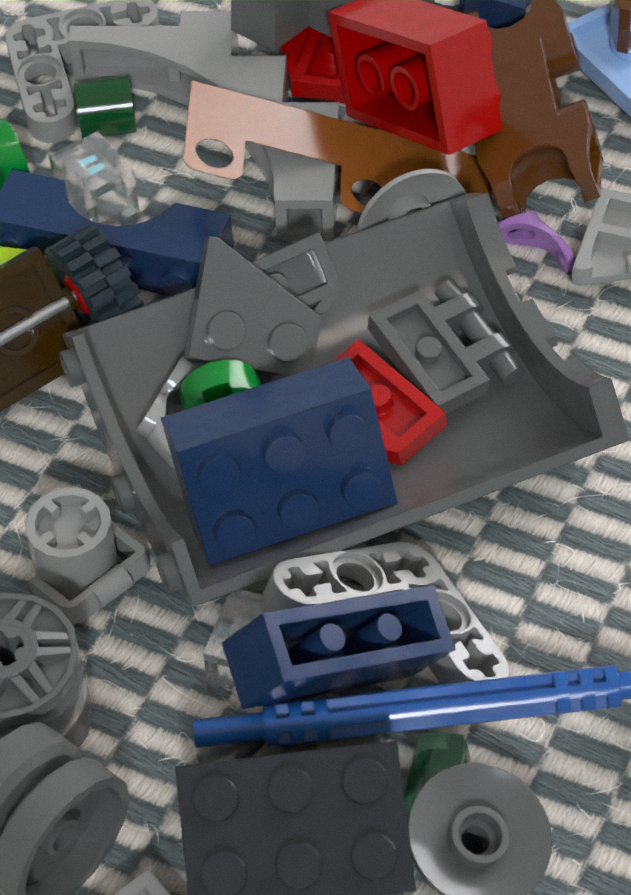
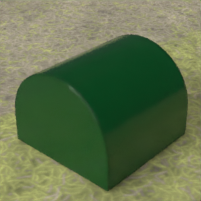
M128 75L73 83L82 140L137 132Z

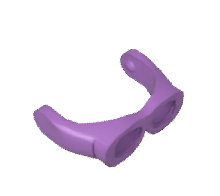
M531 211L517 214L498 223L506 243L544 249L555 257L563 272L567 273L573 270L575 257L570 247L554 230L540 220L536 212Z

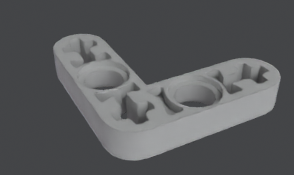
M113 0L27 18L14 23L8 28L5 40L9 60L28 129L33 138L45 143H57L72 136L78 127L75 103L64 68L65 64L71 63L68 45L70 26H160L158 7L153 1ZM36 44L39 53L29 55L27 45ZM41 75L54 77L50 82L44 84H31L28 82L30 79ZM53 104L56 116L47 117L43 106Z
M394 542L288 559L278 563L274 568L263 591L262 602L265 610L272 612L434 585L446 622L453 629V631H450L456 648L455 651L429 666L440 685L509 676V664L505 656L436 559L418 545L408 542ZM343 576L355 580L366 589V592L351 589L343 584L338 577Z

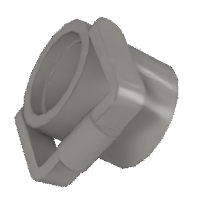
M76 487L55 489L41 496L28 511L25 519V530L36 575L28 581V586L35 596L58 606L72 624L81 623L99 609H103L132 587L133 583L150 570V561L145 547L111 522L109 508L100 496L90 490ZM116 549L129 558L119 564Z

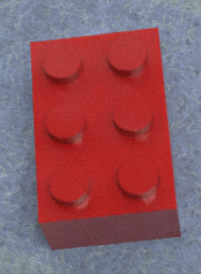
M354 0L328 11L348 117L447 155L503 130L500 113L501 95L495 80L491 53L493 42L488 31L487 20L421 0Z

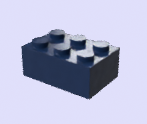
M349 357L160 418L191 526L209 566L398 503L371 388Z

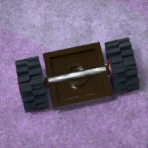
M88 224L45 249L46 255L44 256L39 247H31L0 265V412L64 374L58 354L60 351L67 349L62 334L144 306L143 300L138 296L140 291L137 284L132 282L129 277L132 274L127 265H122L119 260L120 254L115 247L110 248L108 238L103 233L100 234L95 226Z

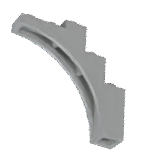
M181 11L179 26H70L68 45L75 82L128 75L130 88L156 93L189 106L191 80L340 119L339 102H289L286 56H239L238 35L236 32L231 31V11ZM246 141L245 149L264 175L274 203L277 241H299L316 233H320L323 241L335 240L339 165Z

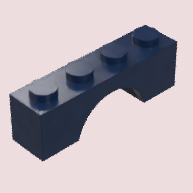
M12 169L0 189V246L25 250L31 247H39L44 256L46 255L44 252L46 248L90 224V226L98 228L99 233H103L108 238L111 249L115 247L120 254L119 260L122 265H127L132 274L129 276L131 281L137 284L140 290L174 296L196 288L205 237L220 238L234 249L231 215L228 213L174 203L163 213L150 220L132 225L114 226L91 221L79 214L70 204L66 180Z

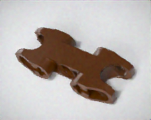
M532 0L530 11L521 21L505 28L494 29L488 27L493 42L491 53L495 80L501 95L500 113L503 130L476 142L475 149L478 164L487 177V182L496 198L498 208L504 220L508 217L525 213L526 201L535 187L552 179L564 178L575 182L581 191L584 202L600 198L603 155L590 109L585 99L562 106L556 81L558 77L582 70L576 41L570 32L565 13L556 0ZM478 10L465 13L480 18Z

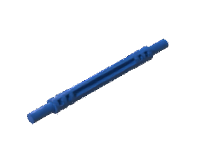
M615 665L274 703L264 705L263 712L193 720L195 747L201 748L266 740L267 747L619 708L621 707V700L631 699V670L618 672Z

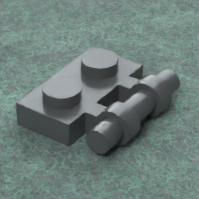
M453 279L446 280L435 290V296L441 302L440 305L434 307L423 291L419 290L369 314L367 327L401 375L446 414L487 394L490 379L483 370L494 371L504 385L514 383L524 372V369L513 356L515 347L502 332L495 333L482 316L484 308L471 292L464 293ZM452 329L463 331L472 345L465 347Z

